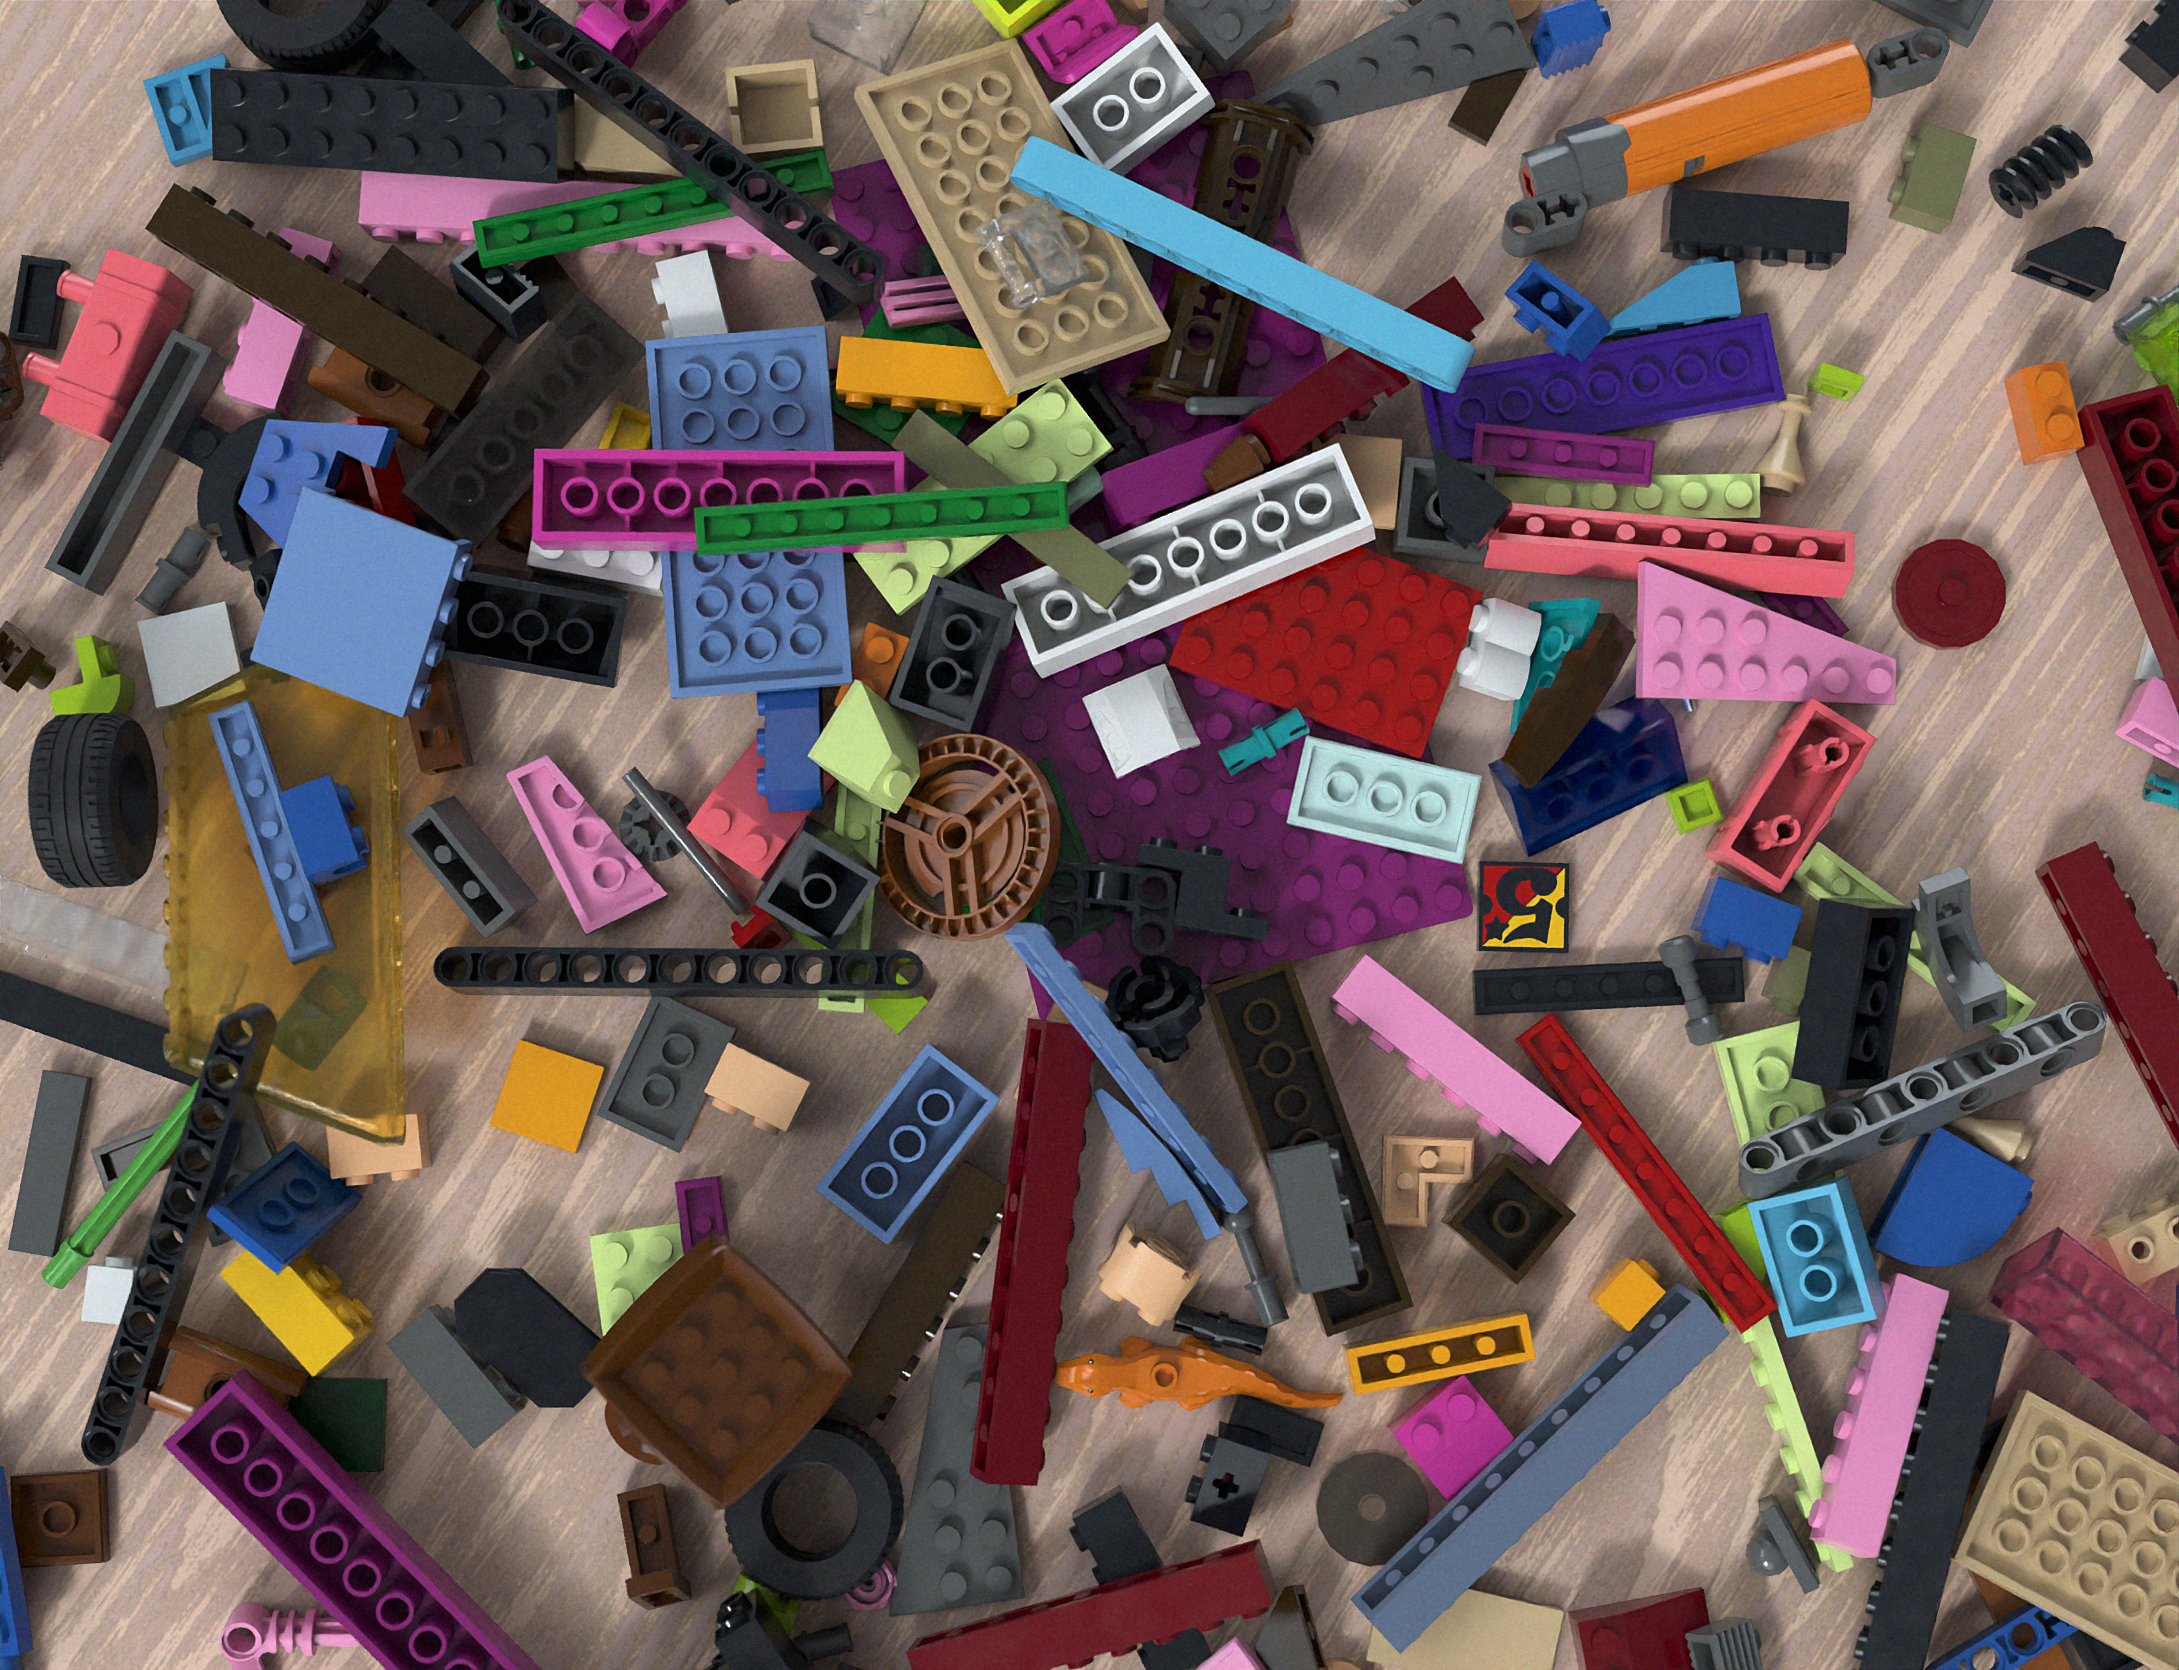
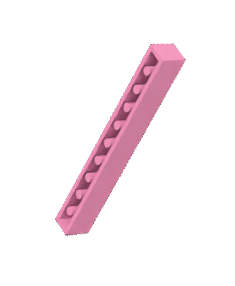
M362 171L358 223L369 236H372L373 240L378 242L396 243L399 242V237L416 238L417 242L427 245L443 244V239L460 240L461 244L470 246L476 241L472 221L632 189L648 184L585 181L549 184ZM739 216L593 246V250L609 254L620 252V248H635L639 253L651 256L663 255L664 250L682 251L683 255L708 250V252L726 253L727 257L737 260L751 259L753 254L770 255L772 260L781 262L796 260ZM792 221L786 224L785 227L795 229L804 223Z

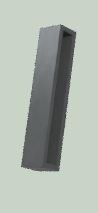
M172 329L44 568L103 597L178 455L176 452L197 416H200L228 361L213 349Z

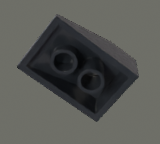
M932 575L888 704L967 733L985 736L1000 695L1018 604Z

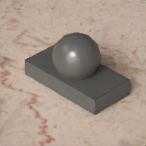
M1770 1494L1758 1500L1760 1514L1769 1530L1758 1532L1749 1540L1746 1546V1557L1750 1566L1756 1572L1766 1576L1779 1575L1790 1566L1805 1594L1820 1588L1818 1571L1776 1495Z

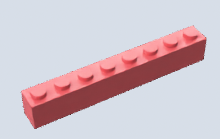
M1512 503V511L1488 540L1487 555L1483 563V568L1638 581V562L1647 561L1713 588L1843 599L1855 571L1854 532Z

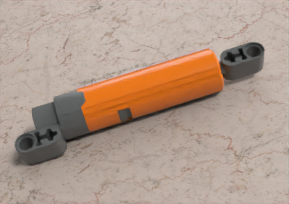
M1920 28L1876 43L1869 50L1866 60L1857 46L1851 43L1849 39L1841 38L1664 97L1560 129L1555 135V143L1522 153L1518 178L1525 200L1511 205L1506 211L1501 235L1502 247L1511 256L1524 258L1569 244L1577 240L1581 235L1587 210L1864 121L1870 114L1873 98H1887L1933 82L1939 75L1949 53V38L1938 28ZM1919 54H1926L1931 59L1923 58ZM1516 226H1525L1531 229L1532 232L1523 234L1517 232L1514 228Z

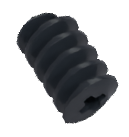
M2060 124L2052 125L2044 132V135L2037 136L2030 146H2024L2018 151L2017 156H2011L2003 163V167H1997L1990 173L1988 180L1990 191L1994 200L2006 213L2015 218H2022V207L2027 210L2036 208L2038 206L2037 197L2043 200L2049 198L2052 195L2051 187L2061 189L2066 184L2065 177L2074 179L2079 174V167L2087 169L2093 164V156L2085 141L2077 133Z

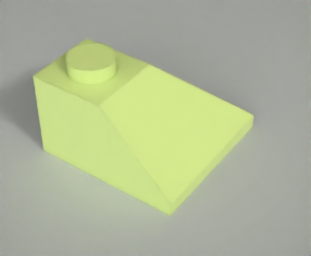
M855 679L809 752L808 757L864 801L897 814L920 776L916 727L864 683Z

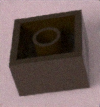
M1498 1152L1443 1217L1441 1222L1504 1277L1518 1285L1577 1214L1507 1154Z

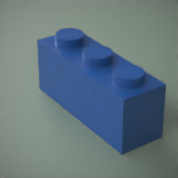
M823 688L757 693L758 715L765 716V728L757 729L758 755H765V768L757 769L758 795L766 796L770 812L824 810V769L808 757L809 752L823 732Z

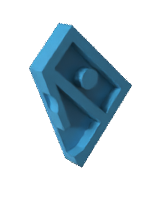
M224 53L143 81L170 163L176 168L213 155L210 68L231 67L229 59Z

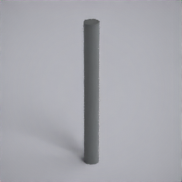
M636 766L621 777L735 915L738 916L743 913L751 904L691 832L686 829V826Z

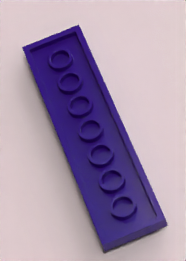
M1768 313L1600 343L1583 362H1580L1569 352L1564 358L1556 352L1470 367L1467 368L1457 391L1454 393L1439 390L1418 380L1432 453L1434 454L1439 447L1458 462L1471 460L1476 423L1603 436L1776 404L1785 399Z

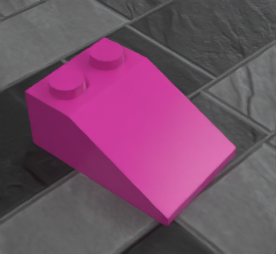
M1463 1374L1446 1377L1387 1425L1388 1429L1448 1502L1452 1501L1515 1440Z

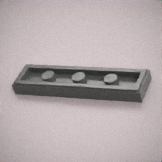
M43 1070L8 1250L54 1257L59 1251L93 1077L52 1070Z

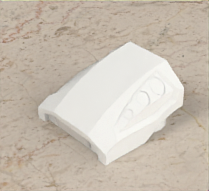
M1165 664L1136 674L1082 698L1116 779L1124 777L1127 773L1129 774L1141 766H1148L1153 761L1163 757L1167 758L1170 754L1177 751L1186 750L1189 747L1194 748L1201 744Z

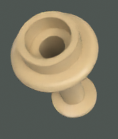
M1785 394V399L1777 403V409L1784 412L1779 438L1752 471V474H1760V491L1779 497H1791L1795 488L1805 484L1796 440L1802 416L1811 415L1813 411L1809 406L1810 399L1807 397Z
M1965 1115L1947 1123L1970 1135L1983 1152L2014 1167L2019 1166L2024 1161L2032 1144V1135L2025 1132V1124L2021 1119H1977L1973 1116Z

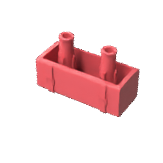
M113 248L108 249L95 281L75 274L70 270L64 271L57 283V295L85 306L61 363L41 356L37 352L29 353L24 360L22 376L28 380H33L50 387L39 414L68 431L110 446L172 329L177 331L179 325L183 324L186 317L184 313L194 289L170 270Z
M1812 698L1798 704L1785 725L1780 727L1775 735L1774 743L1727 818L1721 821L1716 829L1717 834L1704 853L1705 857L1766 895L1781 893L1793 873L1799 869L1806 852L1818 833L1823 830L1832 817L1836 804L1854 775L1858 774L1862 768L1864 759L1877 740L1873 735Z

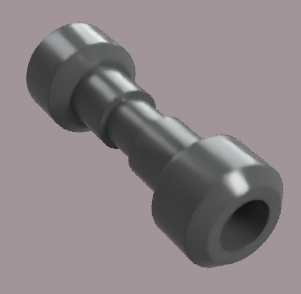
M1681 935L1661 942L1658 951L1664 966L1672 968L1677 985H1680L1685 998L1684 1005L1689 1017L1685 1029L1690 1043L1701 1046L1721 1039L1725 1030L1720 1015L1711 1012L1706 996L1702 994L1698 983L1699 976L1694 964L1698 952L1693 937Z

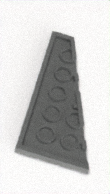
M1424 0L1250 97V100L1285 110L1301 118L1311 127L1462 88L1469 86L1471 83L1519 70L1526 71L1537 68V64L1506 0Z
M989 1322L943 1329L896 1575L897 1586H894L889 1617L1025 1598L1011 1486L986 1484L969 1474Z

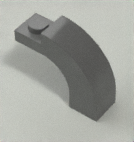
M1958 867L1945 873L1935 874L1929 879L1919 882V898L1911 900L1912 908H1916L1914 918L1915 929L1926 964L1950 1013L1964 1034L2007 1018V988L1987 961L1974 930L1971 917L1969 876L1962 867Z

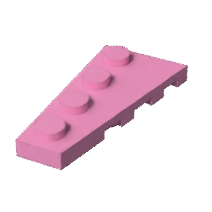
M547 755L506 774V778L586 936L668 897L663 888L648 874L643 865L622 844L611 828L596 814L585 801V798Z

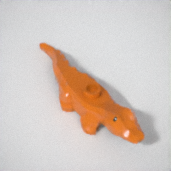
M1129 1336L1120 1344V1348L1123 1350L1122 1357H1111L1102 1353H1088L1074 1359L1057 1363V1372L1052 1380L1059 1386L1073 1389L1089 1397L1097 1398L1108 1395L1113 1391H1121L1119 1399L1122 1404L1133 1409L1150 1404L1153 1400L1177 1401L1185 1411H1192L1210 1403L1214 1399L1233 1394L1254 1396L1285 1407L1297 1408L1332 1407L1338 1405L1343 1398L1339 1393H1309L1286 1386L1250 1364L1225 1357L1220 1352L1214 1350L1211 1345L1192 1336H1187L1177 1347H1155L1152 1342L1144 1338Z

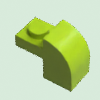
M93 635L74 639L84 683L49 691L55 717L57 715L77 713H124L127 715L135 697L134 679L120 673L114 675V671L118 669V660L113 647L107 644L105 640Z

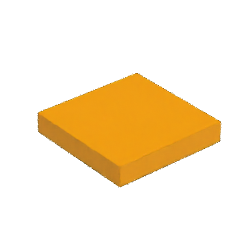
M519 1039L490 1126L572 1153H578L607 1067Z

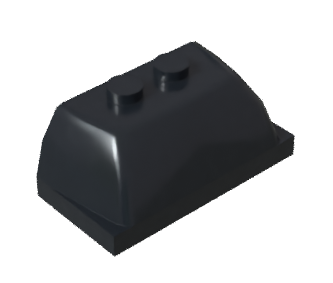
M472 564L467 578L459 582L455 598L459 599L457 613L450 624H446L441 641L445 642V650L442 658L610 688L617 686L630 596L627 592L616 587L488 564Z

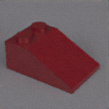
M1702 1587L1568 1611L1579 1670H1695L1691 1665L1693 1660L1689 1656L1690 1650L1687 1647L1688 1641L1685 1635L1687 1632L1710 1624L1704 1589Z

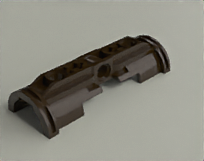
M1227 98L1213 100L1216 106L1203 115L1200 127L1208 128L1193 184V187L1197 188L1191 210L1271 247L1281 210L1287 211L1301 155L1311 156L1316 137L1315 131L1301 118L1271 105L1244 99ZM1242 157H1251L1259 164L1260 171L1251 179L1241 178L1234 170L1235 162ZM1231 184L1233 187L1228 188L1227 185ZM1237 188L1245 191L1241 210L1248 213L1239 214L1237 220H1232L1229 218V210L1223 208V206H1232ZM1254 190L1255 193L1251 194L1249 191ZM1182 271L1174 272L1163 311V317L1171 333L1166 341L1149 346L1142 375L1131 379L1126 401L1141 404L1144 401L1166 400L1185 406L1186 401L1191 397H1237L1249 352V347L1245 342L1256 302L1194 272L1192 274ZM1210 285L1219 287L1218 295L1225 297V299H1217L1215 301L1210 318L1203 316L1206 296L1199 293L1200 291L1208 292ZM1194 311H1196V312L1199 313L1200 315H1199V316H1193L1192 314H1193ZM1212 318H1220V322H1216ZM1195 327H1205L1213 334L1214 341L1209 348L1198 350L1189 344L1188 333ZM1241 415L1210 416L1217 419L1222 426L1229 427L1239 423Z

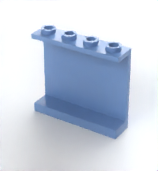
M320 484L303 486L250 660L402 718L418 712V709L422 710L431 693L432 686L427 681L432 666L436 667L439 664L445 650V642L441 641L445 625L453 621L458 610L459 599L455 598L459 582L467 578L472 566L473 556L469 555L472 542L466 539L450 541L335 497L336 490Z

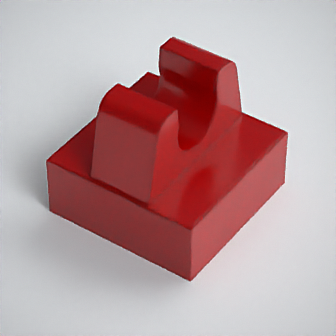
M755 904L749 908L755 917L742 927L736 920L731 924V929L734 933L731 938L740 949H781L793 938L788 930L772 914Z

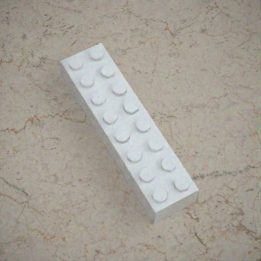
M1336 443L1097 544L1135 573L1108 611L1048 565L1001 584L1007 601L1018 604L1015 622L1034 668L1041 678H1045L1375 540L1376 537L1371 517L1340 445Z

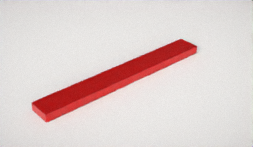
M1552 1012L1515 1039L1516 1043L1569 1112L1582 1122L1580 1125L1739 1334H1743L1779 1307Z

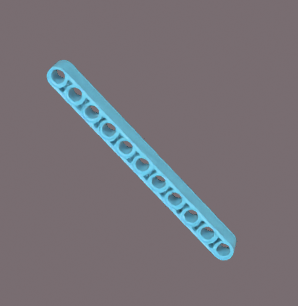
M1035 136L1028 138L1009 176V180L1016 187L1030 195L1439 390L1449 393L1457 391L1475 353V348L1470 343L1456 335L1042 138Z

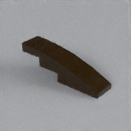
M1599 613L1582 650L1567 651L1551 687H1536L1501 760L1504 766L1525 788H1533L1585 727L1617 679L1637 641L1614 613Z

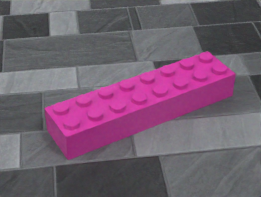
M534 449L532 541L542 550L697 551L694 508L908 492V461L904 452ZM907 542L773 552L907 553Z

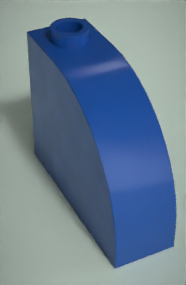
M1937 1127L1921 1134L1917 1139L1866 1234L1869 1247L1886 1257L1925 1267H1944L1969 1261L1987 1251L2000 1240L2010 1227L2015 1216L2021 1215L2027 1209L2032 1199V1192L2029 1190L2035 1180L1941 1127Z

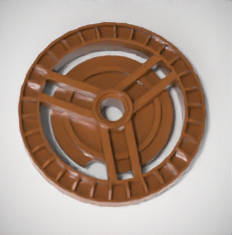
M957 733L938 737L918 747L920 776L897 814L882 808V819L876 823L881 825L880 839L875 840V843H879L877 871L882 875L877 886L891 910L904 923L923 934L952 941L970 942L988 939L1007 931L1015 923L1024 919L1038 904L1049 886L1057 865L1060 848V818L1057 803L1049 782L1038 766L1027 755L1012 745L978 734ZM971 760L985 761L1000 771L995 777L975 770L954 771L936 779L916 798L931 778L957 763ZM1010 784H1012V786L1016 790L1015 793H1013V791L1008 787ZM966 830V840L961 845V835ZM904 842L906 859L913 877L920 887L933 898H938L944 892L946 914L932 907L920 895L912 883L906 868ZM1003 891L995 900L986 905V901ZM962 906H970V913L963 915Z

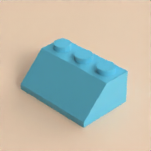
M1848 1175L1802 1185L1772 1197L1748 1203L1787 1338L1874 1320L1888 1308Z

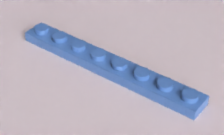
M1015 923L1004 934L1012 947L1214 1209L1237 1214L1249 1202L1239 1189L1241 1182L1230 1169L1220 1165L1213 1155L1215 1148L1212 1143L1202 1134L1195 1132L1187 1122L1189 1114L1186 1109L1176 1100L1169 1098L1161 1088L1163 1080L1160 1075L1149 1065L1143 1064L1135 1054L1137 1047L1134 1041L1125 1032L1116 1029L1108 1018L1110 1011L1098 997L1089 994L1081 983L1083 976L1078 968L1070 961L1063 960L1054 948L1056 941L1052 934L1040 924Z

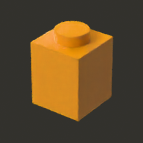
M1624 1257L1588 1297L1620 1328L1629 1332L1666 1291L1657 1284L1661 1275L1645 1260L1641 1258L1635 1263L1633 1260Z

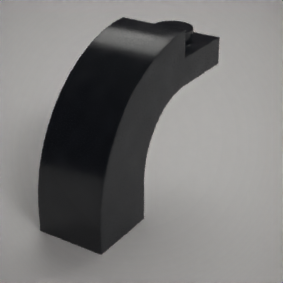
M280 411L251 420L231 432L217 446L208 459L199 482L197 510L200 527L212 535L221 533L222 536L217 537L216 540L222 559L226 563L230 562V565L242 572L248 571V566L258 558L249 531L246 511L238 502L267 419L291 421Z

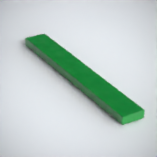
M825 149L757 163L807 201L835 196ZM725 169L716 175L725 177L734 171ZM685 177L472 221L481 265L483 268L738 215ZM758 195L750 201L760 203L769 197Z
M1066 481L694 508L697 555L699 557L1070 530Z

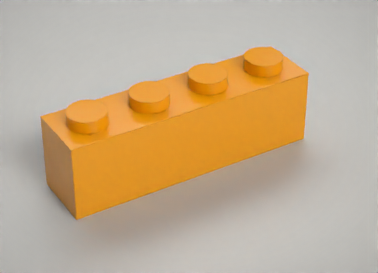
M841 336L836 391L839 400H846L845 404L847 406L867 409L872 408L873 403L891 404L890 408L892 410L904 413H914L918 407L935 408L936 414L947 417H960L963 411L981 413L980 417L986 420L1000 421L1019 404V393L1007 396L983 349Z
M1519 1309L1341 1344L1350 1390L1355 1396L1536 1360L1528 1317L1525 1312Z

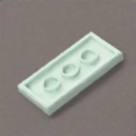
M1307 735L1304 741L1286 824L1462 864L1482 776Z

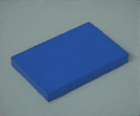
M292 1141L214 1203L206 1217L278 1275L359 1205L363 1197L350 1186H346L342 1179H331L330 1170L295 1141Z

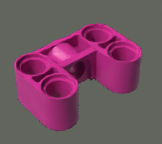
M618 0L611 9L596 1L584 10L575 28L631 69L644 49L657 37L658 33L673 15L681 10L689 0ZM640 10L649 13L642 21L629 20L630 15Z

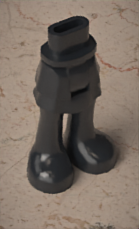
M1105 362L1065 376L1072 388L1083 398L1109 434L1105 438L1114 450L1094 465L1101 476L1105 472L1150 456L1144 438L1138 437L1135 425L1131 426L1118 411L1101 383ZM1060 378V379L1062 380V382L1065 384V386H1066V387L1068 388V390H1069V387H1068V385L1066 384V382L1064 381V379H1063V378Z

